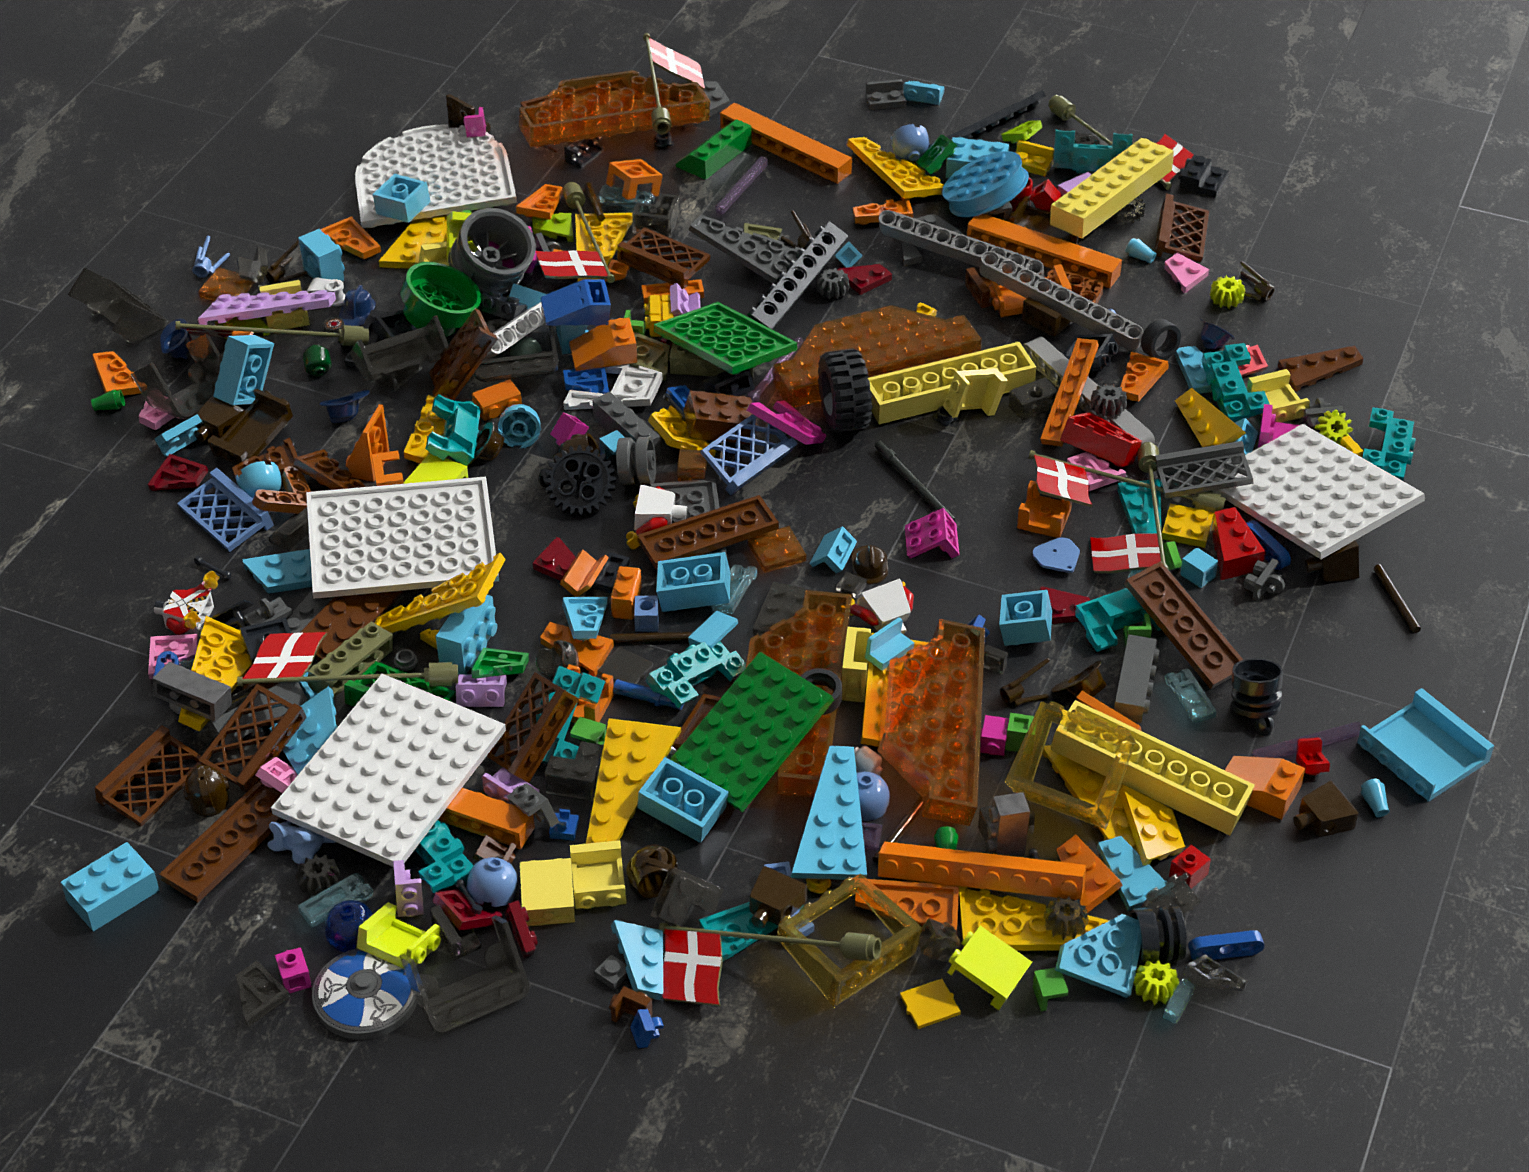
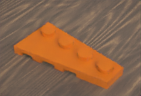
M857 878L855 906L957 935L959 886Z

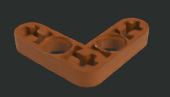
M1053 270L1048 272L1047 277L1054 275ZM1064 271L1072 287V292L1098 304L1103 294V282L1098 279Z
M287 466L281 476L286 492L257 490L252 500V504L260 510L308 514L306 492H311L303 473L295 467Z

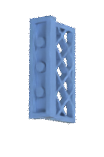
M752 414L706 446L700 453L727 484L725 489L732 495L788 455L798 444L794 438L788 439L781 430L766 421L765 427L756 426L757 416ZM741 428L750 429L751 438L740 436ZM755 431L764 432L765 441L755 439ZM769 434L776 435L781 442L778 444L769 442ZM726 439L736 440V449L726 447ZM740 441L750 443V451L740 450ZM755 444L765 446L764 454L754 452ZM712 449L721 451V458H713L709 451ZM725 452L734 453L735 462L725 460ZM740 455L750 457L748 465L739 463ZM724 465L735 467V473L732 477H729L724 471Z
M218 468L210 472L211 479L177 503L182 511L229 552L262 527L269 530L274 526L268 511L256 508L252 504L253 498ZM214 487L216 489L215 494L205 495L206 491ZM228 499V505L218 506L219 500ZM214 500L213 506L203 507L204 501ZM199 501L197 507H187L191 502ZM241 510L240 516L230 517L231 511ZM226 511L225 517L215 518L216 512ZM211 512L210 518H200L201 513ZM253 521L255 523L249 528H243L244 522ZM239 522L238 528L228 529L229 523ZM224 523L223 529L213 530L214 524ZM226 535H236V538L228 543L226 541Z

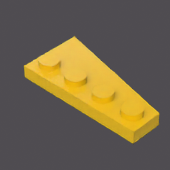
M428 395L426 398V405L421 410V417L416 422L415 431L411 434L404 450V459L421 463L429 454V451L425 449L427 436L432 431L441 436L444 434L446 420L439 418L432 412L434 396Z

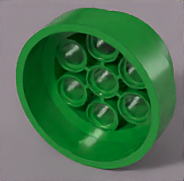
M421 262L413 265L408 270L400 291L404 302L403 311L407 320L420 331L441 337L455 334L463 326L473 310H478L481 302L480 290L471 278L454 267L437 262Z

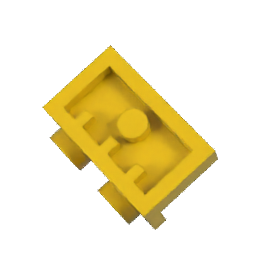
M1023 140L1017 142V151L1015 153L1020 155L1022 159L1021 166L1027 172L1046 176L1053 165L1054 149Z

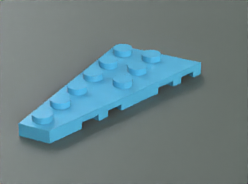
M329 686L300 706L303 708L307 718L283 748L285 755L297 774L303 770L338 727L335 720L336 708L333 705L332 699L334 694Z
M829 746L791 878L866 879L867 868L854 747Z

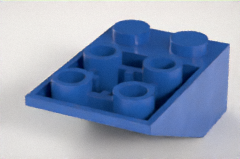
M584 279L544 295L540 299L546 325L599 326L608 325L611 304L604 279Z

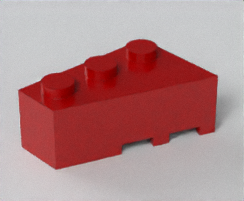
M1092 412L1068 417L1060 438L1061 441L1106 459L1118 467L1133 464L1142 440Z
M1235 507L1216 511L1211 532L1214 548L1217 553L1220 580L1253 573L1256 562L1258 560L1263 562L1265 550Z

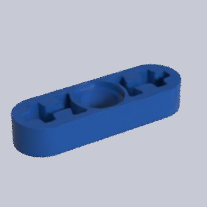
M1255 520L1246 523L1265 550L1264 559L1269 563L1272 558L1278 560V565L1275 568L1277 570L1290 565L1291 558L1288 551Z
M1254 930L1200 936L1188 943V949L1194 961L1255 955L1260 953L1265 947L1261 933Z

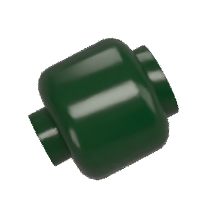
M312 345L303 353L304 368L308 374L321 377L331 369L332 363L328 349L321 345Z

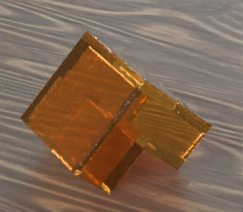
M680 449L677 467L678 481H690L693 478L705 479L707 460L700 453L701 450Z

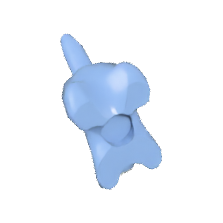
M273 821L269 824V828L274 834V839L268 842L269 848L273 851H292V858L298 864L311 862L323 843H335V841L306 828L291 826L290 821L281 824Z

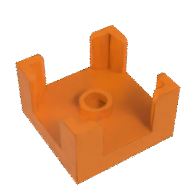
M637 159L609 163L606 184L613 187L616 175L624 181L622 196L627 200L635 199L638 184L652 183L650 196H659L662 174L643 160Z
M398 451L372 454L376 486L404 484L402 473L384 475L382 462L400 459Z
M1030 481L1027 489L1026 503H1021L1019 507L1017 528L1060 538L1069 517L1072 502L1040 496L1036 481Z
M568 665L567 669L580 673L579 667ZM604 673L601 675V679L605 680V684L596 705L579 699L571 722L576 723L579 717L600 722L614 696L613 676Z

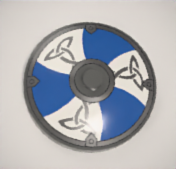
M358 948L344 952L327 963L319 972L312 990L315 1013L323 1026L336 1035L356 1040L373 1039L396 1030L412 1015L419 999V984L414 968L407 971Z

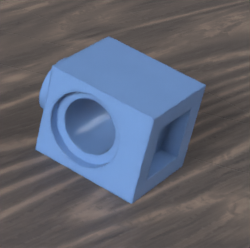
M635 596V632H658V596Z

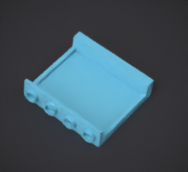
M1422 688L1415 692L1412 703L1373 728L1368 729L1365 725H1362L1357 741L1363 749L1371 753L1381 764L1388 767L1398 778L1405 781L1428 801H1431L1490 761L1494 748L1492 743Z

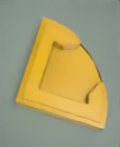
M920 302L917 305L916 317L925 326L936 316L937 310Z
M424 630L420 633V638L437 649L436 635L439 630Z

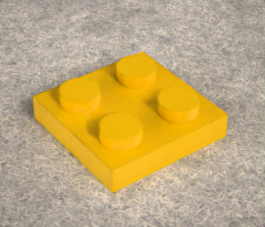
M1170 503L1162 531V539L1205 548L1214 513Z

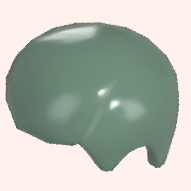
M525 336L511 346L510 356L517 364L527 363L533 365L536 359L542 360L543 350L535 338Z

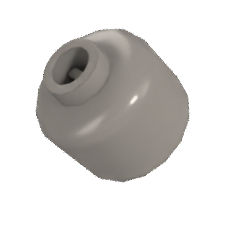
M867 746L854 749L856 773L866 771L877 775L881 774L883 768L880 767L882 763L881 756Z

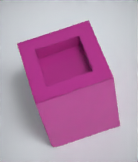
M479 107V115L464 116L467 138L486 136L483 107Z

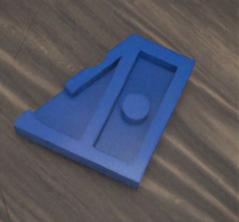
M605 367L575 371V369L563 370L565 389L568 391L575 390L601 394L609 392Z

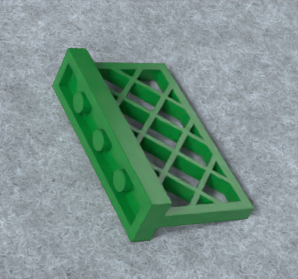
M375 661L362 675L374 674L376 671L385 674L406 672ZM394 678L406 681L404 683L416 688L422 687L426 689L423 691L435 696H445L443 699L450 702L456 698V691L443 686L430 687L429 682H425L422 678ZM377 679L348 680L344 684L345 704L355 707L370 689V687L365 685H373Z

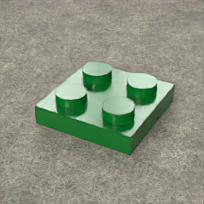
M941 134L916 163L928 173H935L941 168V163L953 155L957 145Z

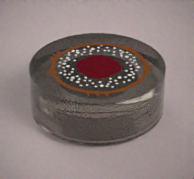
M338 317L328 318L323 324L324 331L338 333V330L342 329L344 321Z

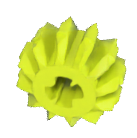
M1227 275L1225 278L1218 277L1216 281H1213L1210 290V296L1214 304H1219L1220 308L1227 306L1228 309L1230 306L1237 307L1239 303H1242L1245 294V288L1241 280H1235V276L1228 278Z
M1334 410L1332 414L1327 411L1324 413V417L1320 416L1318 418L1320 424L1315 425V429L1320 430L1319 433L1340 445L1341 438L1348 436V433L1353 431V428L1348 427L1352 420L1348 419L1345 421L1346 413L1339 415L1338 410ZM1331 425H1335L1333 428H1337L1336 432H1333L1334 429H1331Z
M1159 959L1155 964L1147 960L1145 966L1139 965L1136 976H1134L1133 983L1136 987V995H1143L1144 1002L1150 999L1154 1005L1158 1001L1166 1004L1168 999L1175 997L1176 991L1179 988V978H1177L1176 970L1170 969L1169 963L1165 965L1160 964Z

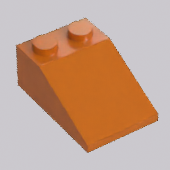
M630 318L609 320L608 325H599L569 342L575 371L637 363V346Z
M378 405L359 440L355 443L351 455L347 457L346 467L351 473V478L374 482L375 472L372 454L390 452L383 405Z
M1233 756L1225 771L1255 785L1247 803L1248 806L1282 820L1301 788L1305 768L1281 758Z

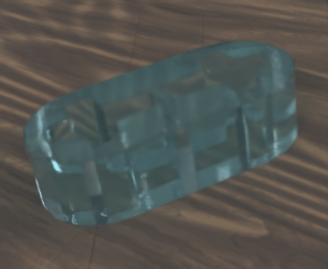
M1182 978L1166 1006L1163 1015L1164 1019L1175 1024L1179 1021L1194 993L1196 983Z

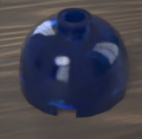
M357 900L341 901L334 905L328 912L324 925L328 943L334 945L335 949L341 952L357 949L358 928L373 915L371 909Z

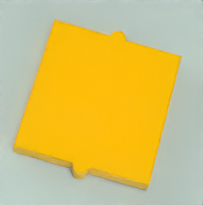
M943 979L900 993V997L907 1008L906 1013L911 1015L918 1029L958 1016L961 1013L954 1001V994L949 992Z

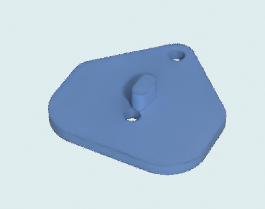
M1068 538L1054 539L1035 547L1033 550V557L1041 567L1066 573L1074 572L1080 554L1079 548Z

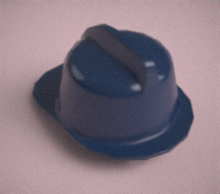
M362 285L345 294L344 303L339 312V320L342 321L343 325H364L369 313L376 306V302L372 299L370 293L363 289Z
M182 318L176 319L168 324L161 334V351L176 359L180 357L188 359L189 351L192 349L194 342L187 330L180 328V330L175 329L176 321L187 324L186 320Z
M1203 321L1204 325L1200 338L1207 349H1223L1230 340L1235 339L1232 334L1219 326Z
M358 391L338 399L323 401L320 405L326 406L332 423L347 422L357 415L359 399L368 395L370 391Z

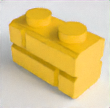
M650 295L648 297L649 304H645V316H647L645 317V329L650 330L651 337H661V335L654 332V324L674 317L671 312L670 295H662L661 297L659 295Z

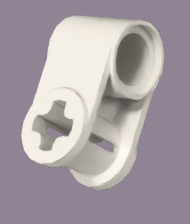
M314 278L307 289L308 293H315L319 290L335 292L336 300L332 306H341L344 303L345 294H343L342 290L344 285L341 280Z

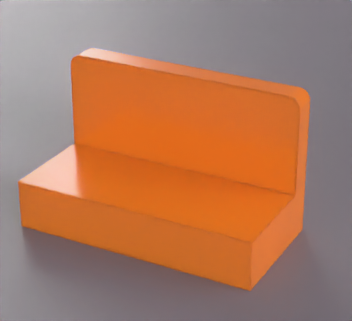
M580 551L561 580L560 585L575 597H579L591 588L609 557L604 555L596 561L586 551Z

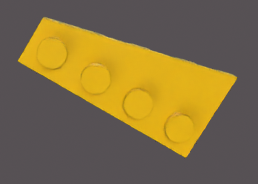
M1190 388L1175 400L1202 447L1232 443L1246 433L1193 388Z

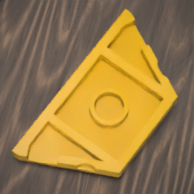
M672 405L669 406L668 410L663 408L659 412L652 413L649 417L648 422L665 440V443L671 447L702 456L701 450L709 445L706 440L689 438L686 422L682 420V416ZM714 449L709 451L713 458L716 453Z
M1123 785L1119 790V795L1142 865H1148L1157 858L1162 860L1167 858L1168 855L1173 856L1181 853L1185 845L1172 808Z

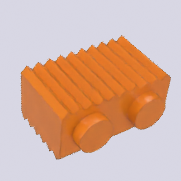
M511 379L472 393V401L481 408L480 416L484 421L491 418L494 419L499 415L501 416L503 411L512 405L522 404L521 393Z
M623 566L618 568L611 593V612L613 618L630 620L634 618L635 596H640L642 588L641 570L639 568Z

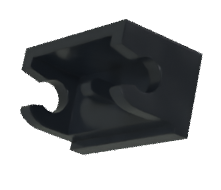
M586 128L564 146L565 162L583 168L604 151V146L595 141V139L601 140L602 137Z

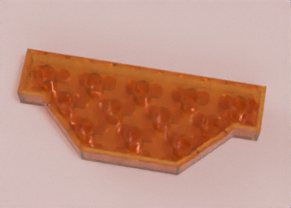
M631 70L562 80L558 84V88L556 90L553 89L546 96L544 102L534 106L519 108V128L530 147H540L542 145L559 144L569 141L575 142L582 139H594L596 137L613 136L622 133L629 134L635 131H648L653 129L651 113L657 108L652 76L649 75L646 78L639 76V72ZM656 77L660 105L669 111L671 126L709 121L710 100L698 82L686 84L673 82L670 85L663 83V79Z
M890 305L816 324L792 360L773 364V384L783 400L794 408L821 401L818 384V362L820 356L825 352L851 348L858 350L862 354L868 371V378L981 351L982 339L965 315L945 320Z
M805 590L803 608L796 611L793 617L788 620L783 619L769 627V631L761 636L757 634L750 639L746 667L759 652H762L799 676L812 669H826L836 674L842 682V668L847 628L850 623L852 594ZM815 685L830 695L833 694L832 689L829 687ZM838 708L829 714L822 715L778 768L777 794L814 798L829 746L834 744Z
M939 619L930 643L924 646L919 645L907 651L905 656L901 658L896 657L889 661L883 679L878 752L923 797L921 817L970 826L978 804L985 628Z

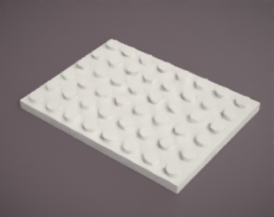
M1304 424L1245 455L1254 484L1213 490V492L1221 494V497H1225L1233 505L1320 559L1325 558L1425 501L1423 492ZM1224 469L1222 472L1229 475L1232 471ZM1238 473L1235 477L1243 478L1246 476ZM1216 477L1213 481L1219 482L1223 481V479Z
M486 477L306 492L314 599L434 588L461 573L468 575L481 562L485 565L491 563L494 560L493 556L496 555ZM499 574L495 578L494 582L499 581Z
M381 674L271 807L272 814L394 867L393 861L404 860L405 863L506 731L505 724Z

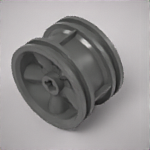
M498 208L480 209L470 214L464 221L458 237L449 251L447 264L471 278L481 294L490 293L492 290L501 292L503 297H508L513 283L519 285L534 258L536 250L535 240L529 227L516 215ZM472 240L478 250L475 254L471 252L468 241ZM489 241L496 243L500 247L498 249L489 247ZM512 258L515 268L510 269L502 266V260Z

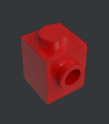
M1047 179L1033 188L1030 200L1036 208L1051 212V204L1063 195Z
M1190 845L1172 860L1169 877L1174 883L1189 891L1208 875L1211 859L1193 845Z

